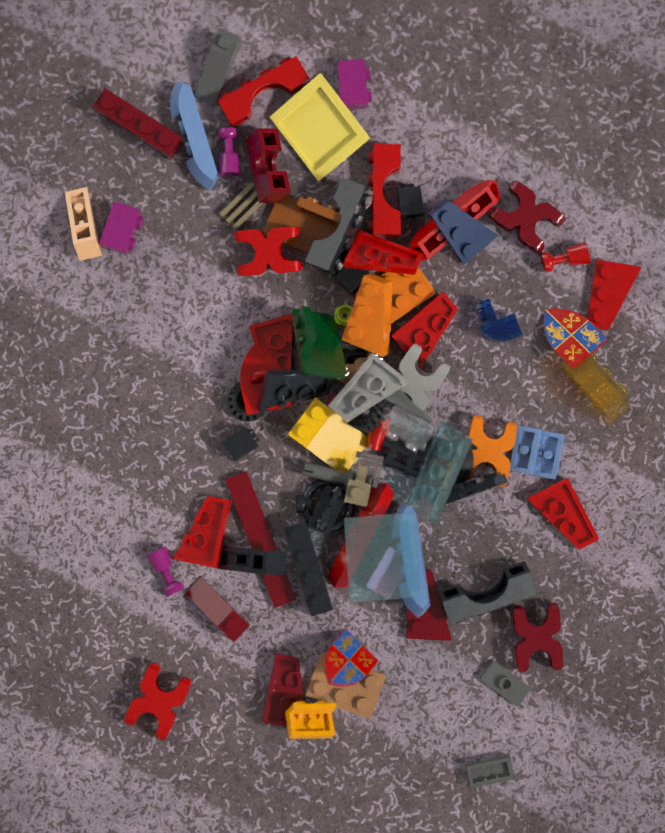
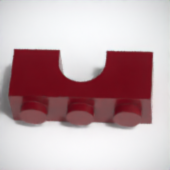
M257 128L246 139L258 201L259 203H279L291 193L287 171H277L276 158L282 150L278 128Z

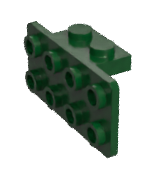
M302 306L301 309H293L292 320L302 372L310 375L345 379L347 370L338 326L334 317L326 313L311 311V307Z

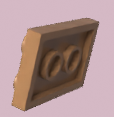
M321 651L306 696L319 701H327V703H335L338 708L371 719L386 675L371 670L357 684L343 687L329 685L325 674L326 653Z

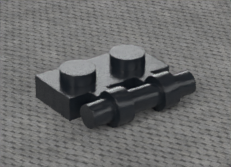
M391 424L382 446L389 448L390 451L388 455L379 452L376 460L384 463L383 466L387 468L391 466L402 471V474L405 476L411 475L418 478L421 470L413 467L415 461L425 463L433 442ZM396 452L409 457L407 463L395 459Z

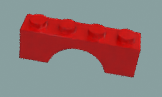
M297 56L283 59L276 68H267L255 80L248 79L240 85L239 89L234 92L229 90L220 96L221 99L218 100L219 107L232 128L252 118V103L255 97L263 90L278 88L292 95L310 82V78Z
M373 144V151L368 152V164H373V173L368 174V187H373V199L368 209H373V218H368V232H373V235L380 238H400L401 211L392 208L386 202L382 188L390 175L400 171L401 144Z

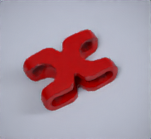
M276 227L269 231L267 237L260 229L234 232L235 241L250 243L255 250L253 261L248 264L239 265L237 267V275H261L267 271L269 265L276 273L302 270L303 264L301 261L286 259L281 252V244L285 239L294 238L300 234L299 227Z
M153 662L148 667L140 684L141 691L145 696H139L132 701L124 723L132 726L136 723L140 714L145 712L153 713L159 722L156 737L164 741L176 719L175 712L171 707H178L184 702L192 684V679L184 677L180 680L175 690L171 692L164 691L159 688L157 683V675L161 669L160 665Z

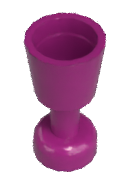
M226 127L218 129V138L224 140V153L220 154L218 175L221 177H229L228 172H232V176L241 175L238 154L233 153V140L238 137L237 128Z
M166 546L146 555L156 573L161 572L167 587L163 591L166 597L184 589L182 582H175L169 567L172 566V562Z

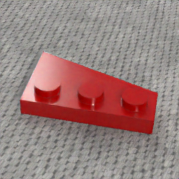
M360 230L344 261L343 267L415 275L424 253Z
M596 260L587 319L597 329L606 331L610 329L642 267Z
M441 292L390 336L405 354L415 343L422 348L417 360L418 367L422 369L458 308L444 292Z
M568 478L526 498L578 550L599 540Z

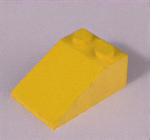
M316 397L288 434L289 437L331 468L346 472L367 446L368 438L362 432L350 426Z

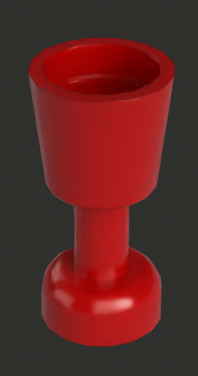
M586 242L566 248L564 254L551 256L549 252L540 254L545 273L551 272L554 269V265L568 262L569 266L590 264V254Z

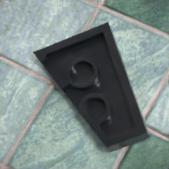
M266 370L257 409L259 413L268 411L267 408L277 405L281 408L288 406V402L295 400L306 401L327 395L330 392L333 378L310 375L302 372V370Z
M493 472L483 476L485 481L477 483L476 479L463 483V489L456 491L455 487L443 490V496L436 498L440 507L508 482L504 473L498 476L497 472Z

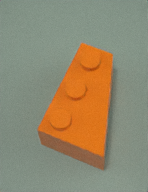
M373 273L364 275L341 340L382 357L390 354L392 281Z

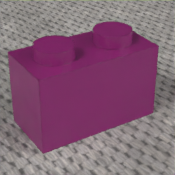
M365 59L338 61L340 99L349 110L367 109L368 102H372L371 88L367 89L366 80H370V66H365Z
M114 201L99 245L102 248L126 256L129 251L133 252L137 241L134 238L136 229L140 230L144 221V217H141L142 212L139 209Z

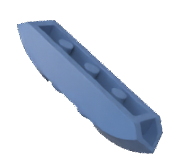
M176 82L171 94L170 109L172 119L182 118V121H178L182 135L187 134L189 142H186L185 146L188 156L193 155V157L187 160L186 164L193 177L203 187L211 190L219 176L195 98L190 86L182 82Z
M401 503L392 523V540H401V543H397L399 557L403 556L404 565L400 566L402 580L406 579V582L399 584V590L406 606L419 618L429 608L430 599L418 517L415 510Z

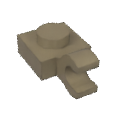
M359 464L356 479L349 478L344 502L367 507L372 484L365 481L368 465Z

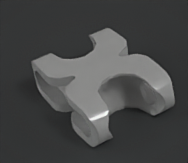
M415 343L399 364L401 375L409 381L408 384L400 389L402 392L407 393L412 398V402L424 411L430 402L428 391H435L440 387L451 366L447 363H441L434 372H423L417 363L422 348ZM411 412L408 413V417L413 421L419 418Z

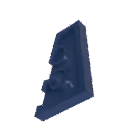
M446 198L428 212L457 258L463 264L467 263L499 236Z

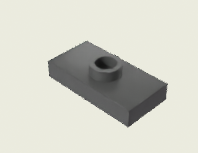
M494 660L480 678V680L517 707L531 689V687Z
M510 755L464 764L469 788L515 779Z

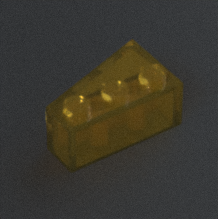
M594 353L575 369H572L565 361L561 362L562 371L576 388L592 402L591 406L594 409L597 408L605 416L604 421L607 425H610L629 409L627 389L621 382L616 383L611 378L613 375L606 366L601 367L596 362L598 359Z

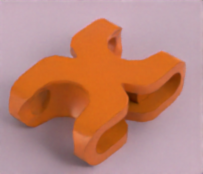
M475 414L471 421L468 440L476 450H472L474 457L473 468L465 481L472 479L477 465L482 462L490 463L498 476L505 473L508 480L511 463L503 455V452L509 451L514 447L517 424L512 421L508 422L503 436L499 439H491L483 432V417ZM507 483L499 485L498 487L504 488Z

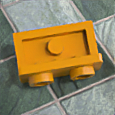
M305 701L293 703L285 712L289 739L334 737L335 730L332 712L336 709V704L327 703V701H318L314 704H306Z

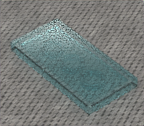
M440 422L406 505L431 523L437 524L472 443L473 439L446 422Z

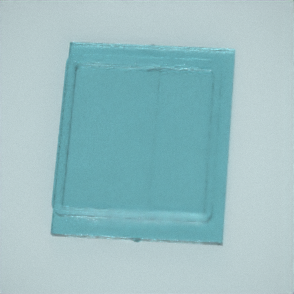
M414 513L378 514L376 516L344 518L350 602L420 597Z

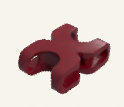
M512 181L509 185V192L518 199L519 208L515 212L510 213L500 208H492L488 212V217L505 231H512L518 228L519 242L533 252L540 254L544 250L545 244L535 233L536 223L546 220L559 227L565 222V216L550 203L543 202L536 206L535 193L521 182Z
M555 602L547 605L546 620L538 626H533L527 621L525 609L521 605H514L512 609L513 630L516 634L524 637L515 646L516 668L518 672L524 673L528 671L530 656L538 650L546 651L549 654L551 667L554 670H562L563 647L559 641L552 639V636L561 629L558 604Z

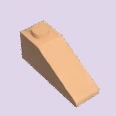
M87 187L65 192L73 245L79 260L102 256Z

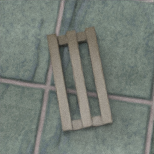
M251 182L220 213V216L235 230L263 204L257 201L236 223L233 222L257 197L255 185ZM253 190L254 193L228 217L227 214Z

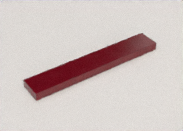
M247 471L225 479L252 549L278 551ZM287 573L285 575H262L275 608L297 600Z

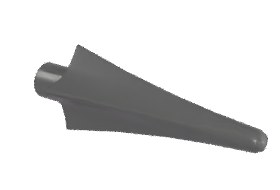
M401 389L385 398V400L410 411L430 424L433 422Z

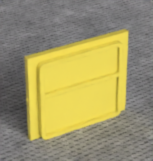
M321 73L270 116L271 120L318 181H321L370 139L369 135Z

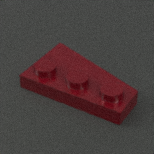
M275 653L261 721L287 727L285 712L293 703L303 701L300 663L298 657Z

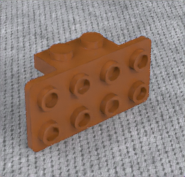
M287 195L282 201L275 203L263 232L268 236L269 231L273 228L297 226L300 229V234L297 237L285 239L283 243L309 253L314 240L328 238L337 230L341 221V213L334 206L327 205V207L319 205V201L315 198L306 196V199L300 197L297 200ZM360 227L359 229H357V231H356V233H355V236H354V241H355V239H356V237H357L359 231H360V230L362 231V228H361V227ZM350 249L347 251L346 256H345V258H344V261H345V259H346V257H347V255H348Z

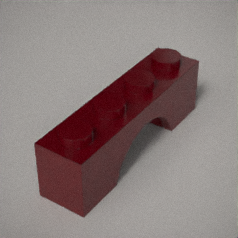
M104 88L92 106L97 114L114 125L129 131L170 161L183 143L181 136Z

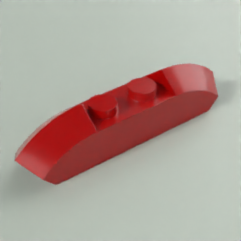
M493 180L481 182L465 191L452 203L477 220L499 201L498 184ZM431 219L417 232L409 248L424 253L422 259L424 261L431 258L448 243Z
M388 483L373 485L367 507L363 506L327 576L334 588L349 586L394 496V492Z

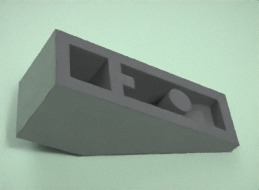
M219 28L210 49L195 97L216 105L241 47L240 36Z

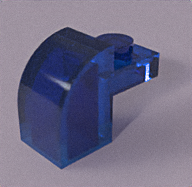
M490 299L479 303L480 308L477 309L481 322H486L485 325L479 327V331L487 340L494 343H505L523 335L515 313L497 320Z

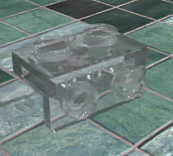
M395 404L381 429L386 431L385 436L394 441H397V439L406 443L404 446L416 453L418 450L424 451L425 445L435 426Z

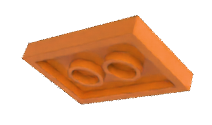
M418 268L415 275L386 272L381 275V277L392 281L390 324L437 294L420 268Z

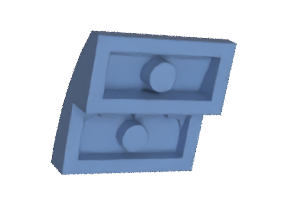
M518 425L510 461V471L556 480L565 435Z

